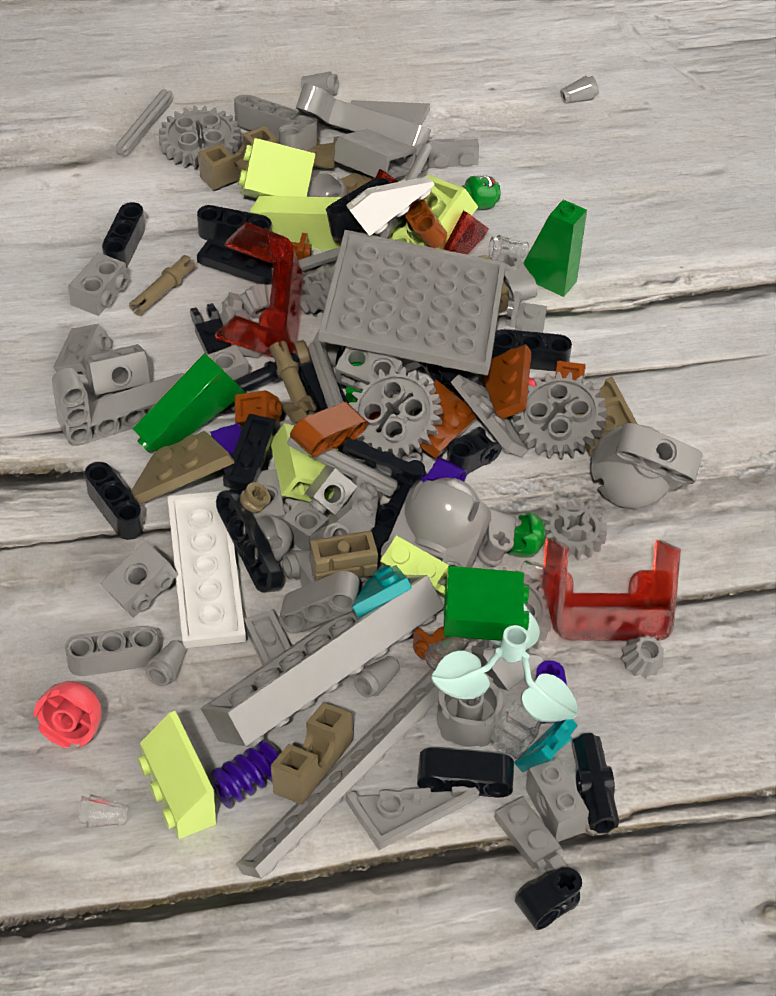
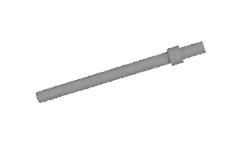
M424 143L405 181L418 178L432 151V146L429 143ZM395 216L388 221V226L378 233L379 236L387 238L392 228L397 226L400 217Z

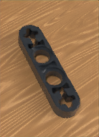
M238 490L221 491L216 499L217 511L255 587L261 593L280 590L283 584L282 571L254 515L241 504L239 498L241 492ZM242 521H243L244 524H245V534H244V536H243V534H242V532H241V522H242ZM254 546H256L258 551L257 560L253 556Z

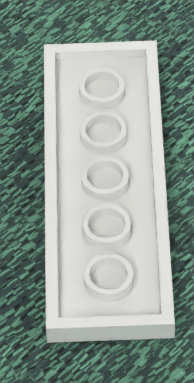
M221 491L167 496L174 566L178 574L176 585L182 642L185 648L246 642L234 543L216 508V499Z

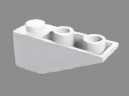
M427 176L371 187L363 191L346 206L370 236L373 233L378 234L388 226L387 222L393 217H400L405 214L410 208L409 205L416 199L422 200L432 191L430 188L435 184Z

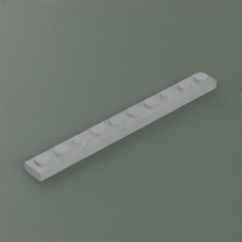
M448 651L329 770L302 805L296 803L236 863L242 874L261 879L269 875L275 869L276 864L287 853L293 851L298 846V841L308 831L317 827L321 818L331 808L337 806L342 801L343 796L353 786L363 780L364 774L373 765L382 761L385 753L395 743L401 741L405 737L406 732L416 722L425 717L426 711L438 701L440 689L432 682L431 675L436 670L440 661L446 655L455 651Z

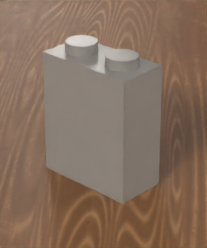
M365 129L338 136V140L335 143L334 161L374 178H386L389 180L409 173L414 163L417 149L372 130Z

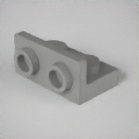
M516 291L514 301L509 300L507 317H511V320H505L504 329L543 333L547 306L520 302L521 292Z
M99 323L71 328L53 368L56 372L63 368H73L77 373L82 372L87 378L83 356L108 351L111 348L112 342Z

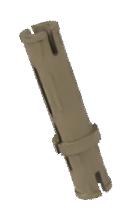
M183 255L172 267L165 268L161 273L162 276L129 303L131 310L139 304L141 305L134 314L142 316L145 311L172 287L176 288L180 285L181 279L195 269L194 261L192 260L187 266H184L191 258Z
M281 341V347L276 342L269 349L278 367L276 370L277 375L283 379L291 402L297 403L305 395L307 396L298 374L299 366L297 362L293 361L287 347V342ZM308 410L306 414L311 415L315 414V412Z

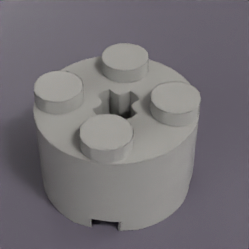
M485 674L490 681L488 690L483 695L474 699L455 698L439 690L437 724L443 739L462 746L485 747L491 743L501 726L504 694L501 688L499 689L493 683V678Z

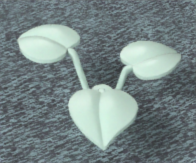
M524 604V611H529ZM530 612L528 630L517 625L509 626L505 629L501 641L490 640L493 644L500 647L496 648L495 654L485 666L481 667V661L476 655L467 651H455L446 655L431 675L432 682L444 693L459 699H474L483 695L488 690L490 681L485 673L492 668L499 657H503L505 661L510 663L521 660L523 662L526 684L530 687L523 692L521 698L523 708L528 715L541 722H558L573 719L578 714L577 702L571 690L561 679L550 674L539 675L535 682L531 678L528 661L530 655L526 653V649L536 644L540 630L537 621Z

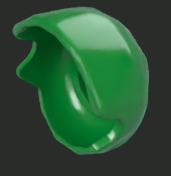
M527 512L525 515H519L522 523L519 526H515L514 545L507 552L508 555L521 558L533 557L544 545L546 529L543 520L536 513Z

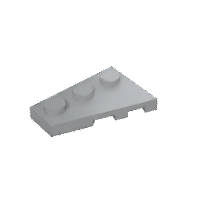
M459 374L451 381L452 385L496 438L503 452L506 454L512 453L522 458L529 451L525 442L519 439V433L515 431V426L509 417L501 419L495 412L487 388Z

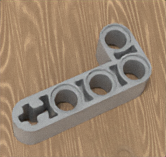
M239 95L234 98L235 121H238L239 127L252 131L266 126L279 140V144L308 151L317 145L316 117L252 95Z

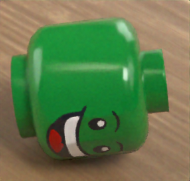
M470 176L462 186L477 204L478 208L476 210L491 209L500 200V185L491 176Z

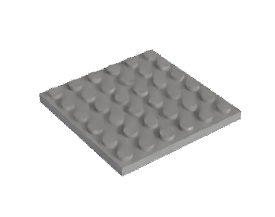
M345 230L317 341L488 375L506 263Z

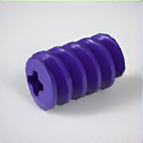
M261 741L255 745V749H246L244 756L241 754L236 755L233 763L227 761L223 763L222 769H213L211 772L213 788L224 806L228 809L232 808L231 797L238 803L243 802L242 790L249 796L254 795L253 783L260 789L265 788L263 777L272 782L271 764L279 754L268 743Z

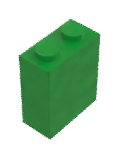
M448 566L444 590L443 636L501 641L505 629L509 626L517 625L528 630L529 611H524V604H528L529 585H524V572Z

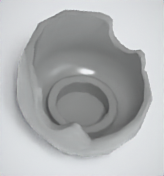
M326 172L319 174L311 180L307 197H344L347 195V186L333 173Z
M262 514L256 521L276 561L279 562L291 547L293 540L292 530L283 519L272 514ZM254 546L255 555L258 558V551L256 546Z

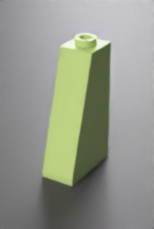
M259 196L250 209V213L264 215L271 219L272 237L299 243L302 233H308V243L312 244V248L329 251L341 247V244L331 236L326 208L342 197Z

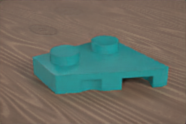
M386 565L376 570L374 577L368 579L352 607L357 617H360L411 590L412 586L397 565L393 567Z
M566 719L554 723L514 762L521 772H525L529 768L550 761L558 750L571 741L572 737L570 735L578 726L573 719Z

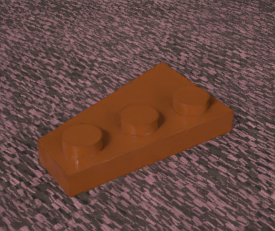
M526 344L492 358L488 375L482 374L495 412L501 419L526 410L531 363V350Z
M435 379L433 385L436 388V392L434 394H439L441 402L437 405H441L443 413L437 416L441 418L442 424L433 425L437 429L438 435H428L432 444L427 445L422 442L420 446L436 459L448 448L452 440L457 439L476 421L478 416L468 403L461 400Z

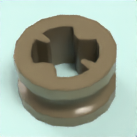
M255 482L250 483L239 497L243 507L252 513H260L271 499L268 490Z

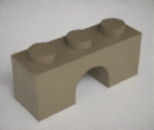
M266 126L243 134V144L233 155L221 143L198 152L200 177L212 190L239 180L241 170H246L247 161L243 160L246 145H251L254 138L278 144V139Z
M325 702L319 706L306 722L307 734L302 748L288 744L271 764L273 793L301 805L353 741L351 712Z

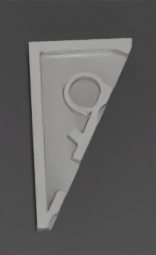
M465 786L452 787L451 791L431 792L430 788L403 789L399 792L384 790L379 791V795L357 796V792L346 794L347 804L378 850L479 799V791L476 787L468 788Z

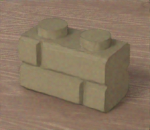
M371 530L310 540V565L314 581L340 571H349L360 578L372 576L377 570L378 553Z

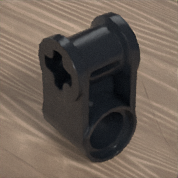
M476 427L469 433L449 443L446 460L466 469L468 475L476 469L492 463L499 456L502 448L499 443L492 442L486 436V431L482 427Z
M562 867L539 882L523 889L517 895L515 903L535 930L544 929L557 918L578 906L582 878L575 869Z

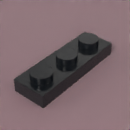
M210 238L197 254V263L265 285L272 284V268L281 266L279 261Z
M254 414L248 415L232 455L234 464L227 467L223 477V486L245 490L250 483H256L277 429V419Z

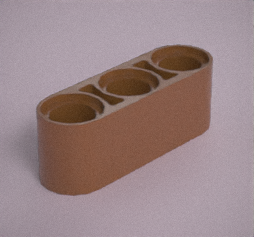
M416 199L409 205L410 208L404 216L426 246L437 248L445 242L447 232L426 199Z
M342 402L301 419L291 430L290 437L311 457H316L344 445L347 438L357 439L367 428L368 421L349 403Z

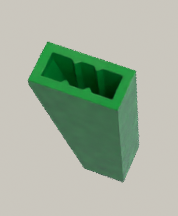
M563 199L548 216L523 262L538 286L562 297L577 282L587 209Z
M204 353L136 424L133 430L140 436L137 442L149 453L153 449L157 452L164 446L178 443L235 401V395L244 394L245 391Z

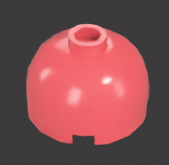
M65 681L50 687L37 701L33 712L34 718L37 716L40 722L38 727L40 732L51 742L67 748L71 746L70 743L80 744L79 747L86 745L97 732L102 718L101 704L97 695L88 686L74 681Z

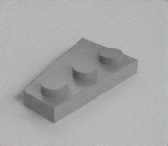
M352 100L350 103L419 125L423 124L430 111V103Z

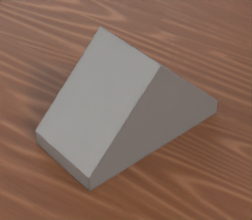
M472 645L471 652L480 659L481 667H483L495 654L496 648ZM526 652L530 655L528 661L531 672L542 663L543 656ZM499 657L492 668L486 672L487 675L493 678V683L498 688L507 691L525 677L521 660L510 663L505 661L503 657Z

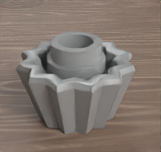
M272 284L253 285L240 294L243 301L242 305L253 318L267 317L276 309L277 288L272 287Z
M648 635L638 636L637 638L629 639L627 646L622 647L624 655L621 659L626 663V669L631 670L634 676L641 675L646 679L649 675H656L657 670L663 667L664 648L655 637L650 638Z

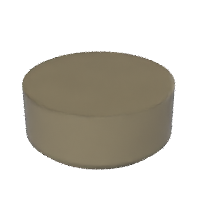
M304 340L293 342L295 354L300 360L298 364L311 361L306 342Z

